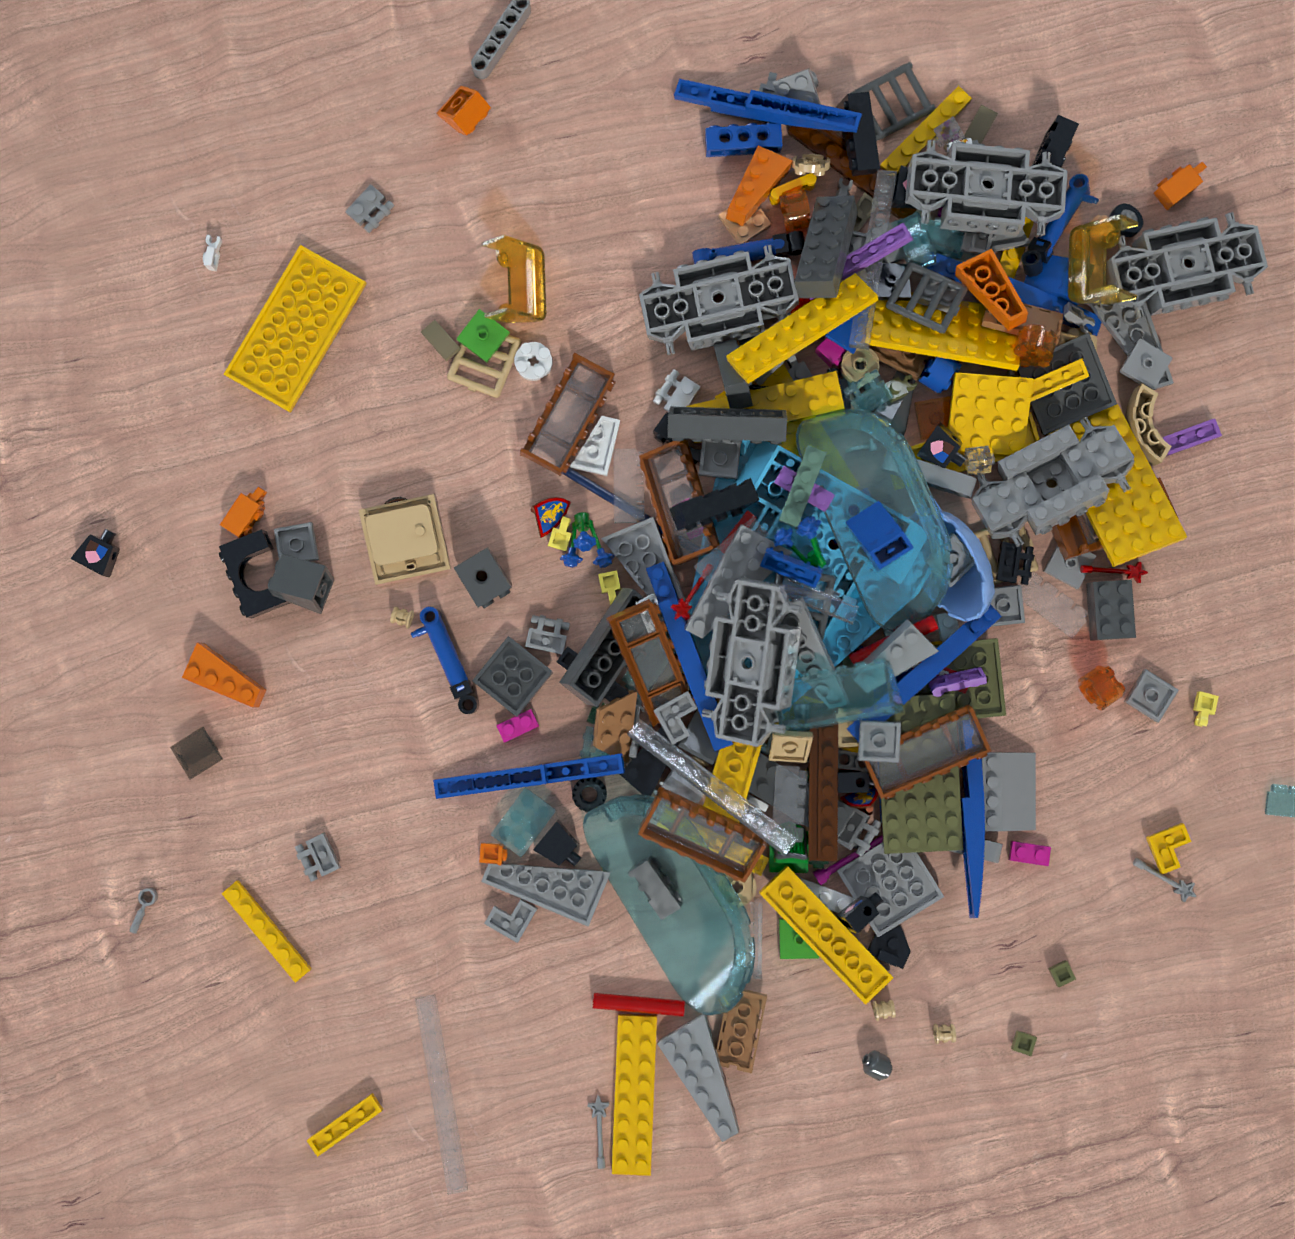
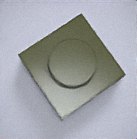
M1066 960L1048 968L1057 987L1076 980Z
M1016 1030L1011 1049L1032 1057L1037 1037Z

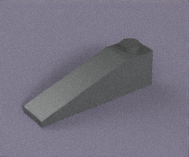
M896 371L893 379L899 377L903 381L907 375ZM911 378L908 383L914 384L916 380ZM908 391L905 397L890 403L884 393L863 432L896 450L906 433L913 391Z

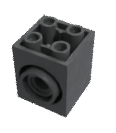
M489 547L454 567V570L478 608L480 606L486 608L494 603L493 599L497 596L501 599L511 592L509 589L512 588V585ZM478 571H485L487 579L480 580L477 576Z

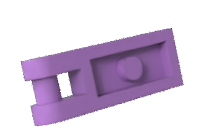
M978 667L936 676L928 685L932 694L935 697H940L944 692L958 691L963 688L987 684V679L982 668Z

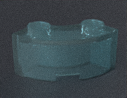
M916 212L898 221L897 225L904 222L913 238L911 242L902 246L906 254V263L908 264L912 261L925 268L936 264V249L929 237L927 224L925 222L924 224L921 223L920 214Z
M921 219L918 220L912 235V241L917 244L919 249H928L952 259H961L963 252H960L964 233L957 230L940 229L941 222L929 220L928 224H925V222L922 224Z

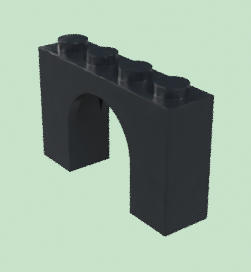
M261 529L219 546L221 551L219 552V557L226 564V575L233 582L234 587L232 590L235 597L239 598L241 603L239 608L243 616L252 619L290 604L288 601L273 596L268 589L262 591L252 590L244 579V569L249 560L274 549L267 531Z

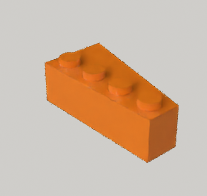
M758 145L728 207L726 219L744 226L761 203L768 198L772 189L776 188L780 181L789 173L793 160Z
M992 249L956 266L955 276L958 280L967 286V289L1008 331L1026 322L1028 311Z
M196 643L182 678L250 707H260L266 689L225 660L220 654L213 651L205 643Z

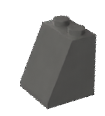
M282 554L280 560L276 562L273 577L269 579L268 590L277 598L322 614L334 583V578L325 565Z
M697 708L686 728L689 736L680 740L677 746L713 765L719 750L714 751Z

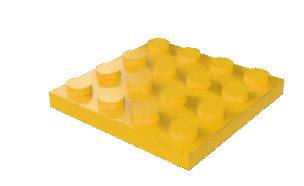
M954 372L948 429L962 441L958 451L1011 455L1023 449L1025 446L1034 378Z

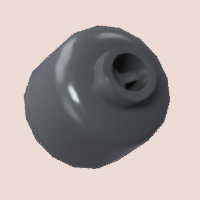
M875 1050L863 1057L862 1064L865 1074L878 1081L887 1079L890 1076L892 1065L889 1057Z

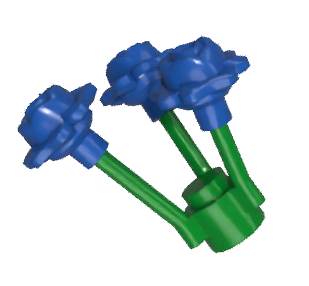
M586 512L575 514V522H572L571 547H569L568 553L561 555L560 560L564 561L565 566L577 567L578 563L583 561V558L576 554V548L585 552L590 551L592 546L596 545L598 556L593 561V564L599 565L600 568H606L611 565L615 555L605 553L604 548L601 547L593 526V520L589 519V514ZM589 528H590V530H591V533H592V536H593V537H591V536L586 532V531L589 530ZM578 530L581 533L576 539V532Z
M815 516L803 518L796 531L801 536L807 535L808 539L811 540L814 550L807 554V559L793 545L794 542L791 540L792 528L789 530L781 528L774 535L775 547L786 545L803 562H811L810 565L814 567L820 566L822 568L826 564L816 538V531L819 530L818 526L821 520H816Z

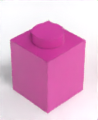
M828 338L815 350V353L830 368L834 364L838 366L846 352L845 349Z

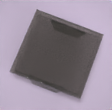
M201 727L170 747L190 780L223 760L217 746L204 727Z

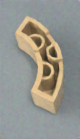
M1141 384L1133 390L1130 396L1126 420L1149 464L1156 466L1162 463L1172 446L1164 441L1153 425V409L1158 393Z

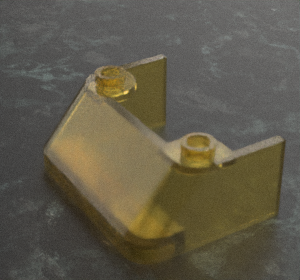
M1119 214L1079 225L1071 230L1069 235L1068 297L1070 301L1078 304L1111 305L1137 299V295L1118 288L1115 285H1106L1107 249L1118 244L1121 230L1138 226L1137 221Z
M506 235L482 242V246L496 250L498 263L502 267L508 268L509 304H502L498 310L484 314L485 318L504 323L538 322L544 320L547 314L545 256L541 247Z

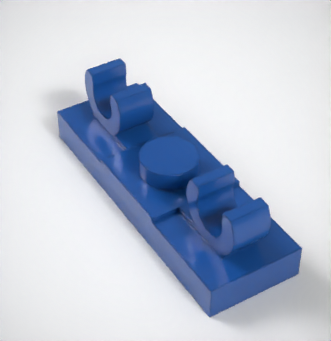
M773 547L766 549L760 564L763 568L816 588L823 572L820 566L814 567L810 565L811 562L805 563L791 556L784 555L783 551H780V553L773 550Z

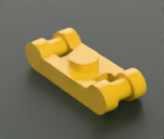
M809 173L772 189L769 198L770 204L778 205L781 199L788 196L795 197L802 190L812 191L817 181L816 175Z

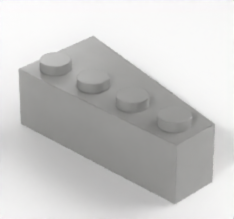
M907 619L850 674L868 693L937 653L938 650Z

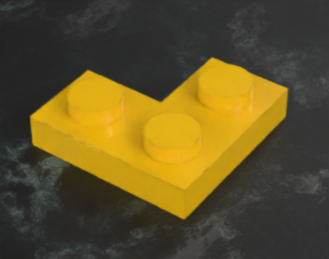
M1180 823L1146 837L1161 874L1181 867L1174 849L1191 842L1185 824Z

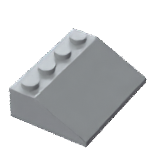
M988 752V755L981 759L984 783L985 831L1036 830V753Z

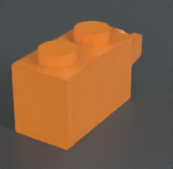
M1203 161L1194 168L1190 164L1185 168L1180 166L1172 173V178L1169 180L1165 178L1157 184L1158 189L1153 194L1168 211L1204 182L1199 174L1207 166Z
M257 487L253 494L249 493L246 496L240 493L219 525L239 538L251 534L255 522L259 521L264 515L265 507L263 505L265 502L263 499L267 492Z

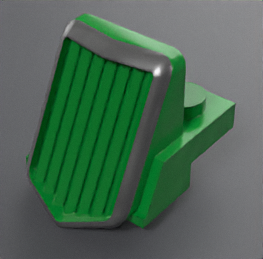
M786 821L776 825L773 830L769 831V872H780L787 865L794 873H808V831H805L803 826L792 821Z

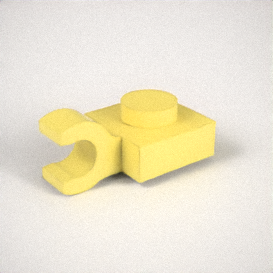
M562 517L559 529L553 528L548 543L549 547L567 552L572 533L567 532L571 522L570 518Z
M617 570L598 574L602 594L608 593L610 605L617 597L616 591L621 590Z
M1201 691L1197 692L1193 710L1197 711L1198 715L1195 718L1194 725L1200 727L1207 726L1209 715H1215L1219 696Z

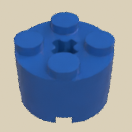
M940 357L929 359L918 381L934 392L941 393L949 388L952 383L950 378L954 372L960 370L962 364L957 360Z

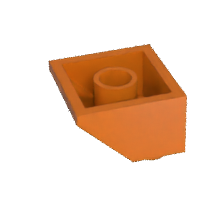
M460 86L440 108L437 115L458 133L467 136L475 130V126L479 121L488 115L491 107L478 91Z

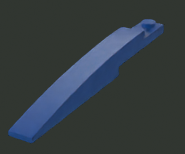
M679 79L674 93V99L708 106L712 112L798 127L857 133L862 113L751 90L749 94Z
M927 250L921 266L961 283L955 276L956 266L963 262ZM1008 277L1024 304L1064 314V306L1068 301ZM1077 306L1084 311L1086 316L1095 320L1094 326L1091 324L1084 326L1088 328L1092 335L1097 336L1102 322L1096 314ZM1063 316L1062 324L1072 328H1080L1075 323H1069Z
M665 562L648 567L646 571L658 600L659 608L713 749L717 751L733 745L732 741L716 738L712 718L702 717L703 709L714 711L718 702L716 697L705 695L704 683L707 679V673L693 635L684 629L687 624L686 619L682 616L674 619L676 611L670 608L672 604L678 605L679 599Z
M990 604L988 611L980 618L964 623L936 648L938 650L937 653L918 664L847 728L850 734L859 742L860 720L886 721L1002 616Z
M970 719L957 722L960 752L975 746L972 744L971 738L974 731L972 724H970ZM974 758L969 761V764L962 767L965 798L960 799L963 835L962 851L969 918H979L985 849V803L982 760Z
M620 753L435 779L433 781L436 799L621 774L625 773L623 754Z

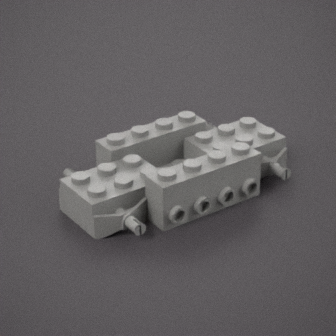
M928 140L927 151L912 155L908 166L905 203L912 205L922 212V224L924 222L925 224L929 223L931 211L943 207L940 229L1016 237L1025 225L1026 216L1038 224L1037 235L1043 236L1045 235V224L1059 219L1065 212L1067 170L1050 163V152L1042 153L1041 164L1029 167L1030 150H1024L1023 148L1011 149L1004 146L992 147L985 146L984 144L973 145L966 144L965 142H953L945 156L936 153L935 140ZM989 181L992 184V188H985L983 182Z
M1234 212L1225 214L1228 226L1222 233L1220 232L1217 218L1209 219V217H1204L1194 223L1185 221L1175 227L1167 225L1156 231L1154 229L1145 230L1132 243V247L1126 245L1125 236L1117 237L1118 252L1103 267L1112 304L1117 303L1133 307L1136 319H1142L1145 317L1142 308L1145 301L1147 302L1150 316L1227 300L1229 295L1236 291L1234 282L1244 285L1246 296L1254 294L1251 282L1268 267L1258 226L1239 224V222L1235 221ZM1185 259H1188V260L1191 261V263H1192V267H1191V268H1188V267L1185 266V264H1184V260H1185Z
M768 245L769 253L767 246L763 247L765 259L753 267L751 266L748 251H737L727 257L725 255L717 256L714 260L710 261L700 260L696 264L689 266L687 264L680 265L677 269H673L676 286L662 284L659 272L652 273V286L639 294L648 338L664 343L667 355H671V353L673 355L675 354L673 342L685 331L691 351L714 346L713 344L735 338L737 341L761 334L765 331L761 313L775 316L781 321L799 305L790 259L774 257L772 246ZM716 294L724 296L723 301L719 303L714 302L713 298Z
M1085 417L1080 420L1085 429V433L1080 441L1070 425H1067L998 461V473L1003 481H987L983 472L977 473L975 477L980 483V488L972 498V505L991 538L1010 537L1013 539L1016 547L1024 544L1019 531L1027 521L1035 535L1040 533L1043 535L1051 531L1053 526L1057 524L1063 525L1071 517L1085 514L1088 508L1104 504L1109 492L1106 484L1119 483L1123 492L1130 490L1131 487L1126 481L1125 476L1134 465V455L1115 425L1094 427L1088 418ZM1048 480H1055L1058 485L1055 488H1049L1046 482Z
M739 579L735 581L730 593H717V600L727 601L730 615L716 616L712 623L713 637L709 644L711 652L710 659L707 662L708 676L705 680L704 688L706 696L720 698L721 700L714 711L703 709L702 717L712 718L716 738L757 747L763 745L772 732L784 734L786 731L784 730L786 729L785 725L774 723L770 709L780 711L791 707L801 628L780 625V623L789 612L801 614L802 610L797 609H802V606L790 604L785 585ZM747 657L752 660L751 668H747L744 664Z

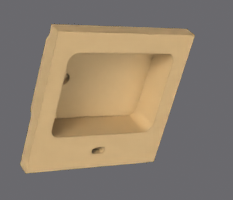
M435 494L359 510L375 585L451 569ZM413 564L414 568L409 569L408 565Z

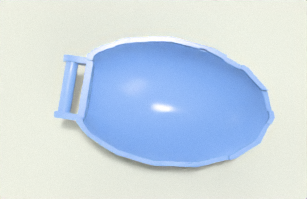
M928 496L924 500L925 502L907 518L916 523L927 511V514L916 524L930 534V536L941 542L951 533L955 534L968 548L976 564L951 588L931 570L922 588L933 603L939 608L943 607L950 617L964 622L980 618L988 611L995 594L991 564L981 541L969 527L951 513L942 511L935 499Z

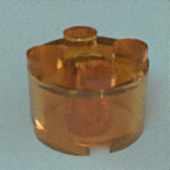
M805 188L779 196L785 231L794 232L809 228L811 221L810 208Z
M1037 324L1026 325L1023 327V330H1019L1013 352L1020 356V366L1048 367L1053 359L1057 335L1053 330L1049 332L1045 330V326Z
M1096 666L1078 679V682H1081L1079 689L1085 699L1090 704L1095 703L1098 705L1096 709L1101 711L1120 699L1126 691L1124 685L1114 677L1115 673L1109 666Z

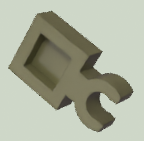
M907 375L903 381L897 377L881 386L890 403L905 397L908 391H913L916 388L917 383H908L912 375Z

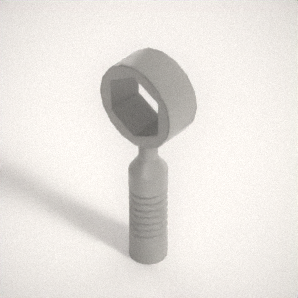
M146 888L140 891L138 901L142 904V907L137 911L129 930L131 933H137L145 915L146 906H150L157 901L158 893L155 889ZM146 891H150L153 895L151 902H146L143 898Z

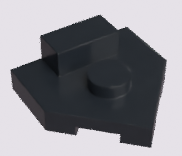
M900 924L880 937L874 934L868 951L877 959L904 969L911 952Z

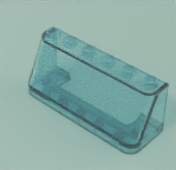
M879 658L873 660L874 663L871 664L858 662L854 664L855 667L838 666L835 667V671L829 672L828 669L816 671L817 674L810 675V673L799 674L798 678L794 679L791 707L780 711L777 710L779 725H785L786 729L784 730L802 731L904 712L903 702L891 662L887 661L886 658Z

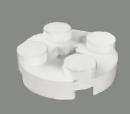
M529 342L522 344L517 350L514 364L518 373L524 379L537 381L550 373L553 360L549 349L543 344ZM536 357V360L539 361L538 364L535 363L534 366H531L529 359Z

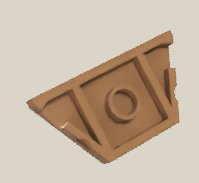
M635 690L628 691L629 694L622 698L617 697L611 700L609 704L598 707L596 711L593 746L609 755L622 753L623 761L629 763L630 760L629 749L632 743L637 692Z

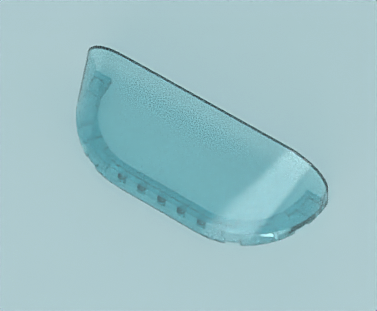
M840 410L806 419L799 424L796 432L798 453L802 460L807 446L827 452L815 484L835 494L833 501L824 514L867 612L880 627L890 632H894L907 619L914 624L929 617L936 606L942 602L950 585L953 563H950L949 551H952V545L945 523L909 443L901 433H897L891 427L892 424L889 421L866 410ZM880 501L903 530L914 548L877 572L845 522L872 504Z
M641 794L620 796L587 812L583 820V829L588 846L602 870L611 871L608 880L676 992L691 1008L701 1014L716 1015L729 1012L744 995L742 992L746 984L751 980L755 962V940L750 935L748 925L751 922L747 911L726 875L638 835L640 823L655 798L653 796ZM661 800L649 822L669 831L678 812L670 807V803ZM685 815L675 834L709 849L700 832ZM650 855L660 861L662 865L661 871L664 875L667 874L673 883L671 885L673 890L678 891L683 898L682 907L662 920L649 904V899L645 893L638 889L637 886L639 884L635 877L630 878L628 875L632 866Z

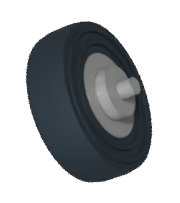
M1120 204L1110 213L1109 218L1116 226L1115 231L1121 236L1133 237L1143 227L1142 215L1130 204Z

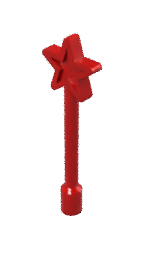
M1137 562L1135 566L1127 565L1128 569L1099 568L1090 565H1081L1080 567L1081 573L1128 574L1126 579L1134 578L1137 583H1141V575L1148 574L1147 571L1141 569L1142 562Z
M707 564L702 576L684 601L681 598L678 605L672 604L670 608L676 611L674 619H678L680 616L686 620L690 618L688 610L693 606L688 604L705 578L713 571L714 567L711 564Z

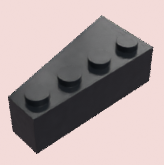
M870 93L847 94L836 108L862 113L857 133L842 131L849 159V169L852 172V176L874 174L880 169Z
M1058 115L1046 131L1032 166L1042 163L1043 152H1050V163L1062 167L1066 159L1065 154L1072 145V139L1079 123Z
M751 478L739 485L735 483L720 491L717 489L707 493L703 497L700 495L682 501L669 510L677 530L686 529V532L696 529L699 524L704 527L713 523L712 520L720 522L727 519L728 515H732V517L743 514L742 510L759 501V497Z
M661 726L637 753V757L633 758L625 767V773L619 775L649 800L679 742L672 745Z

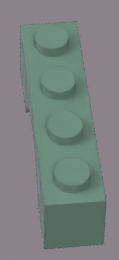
M807 446L779 522L798 528L797 526L800 523L827 452Z

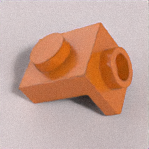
M481 843L479 863L502 865L503 861H507L508 849H504L505 844Z

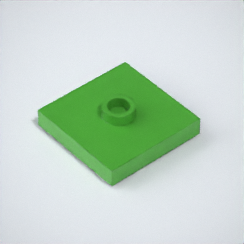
M479 309L456 339L488 363L510 332Z
M779 919L780 959H819V955L784 919Z

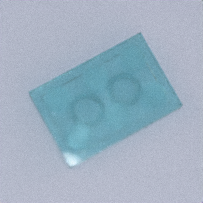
M525 787L490 835L522 858L556 812V809Z

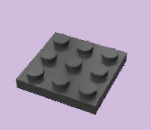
M508 636L472 681L518 717L553 674V671Z

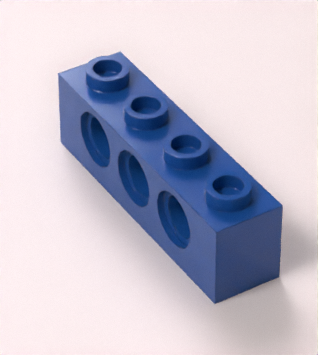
M770 122L762 125L749 123L746 126L731 124L728 127L712 125L705 129L706 157L754 155L758 145L772 152L781 153L783 146L781 124ZM764 135L767 139L760 140L758 136ZM745 136L748 140L741 141L739 137ZM726 137L729 141L722 142L720 139Z

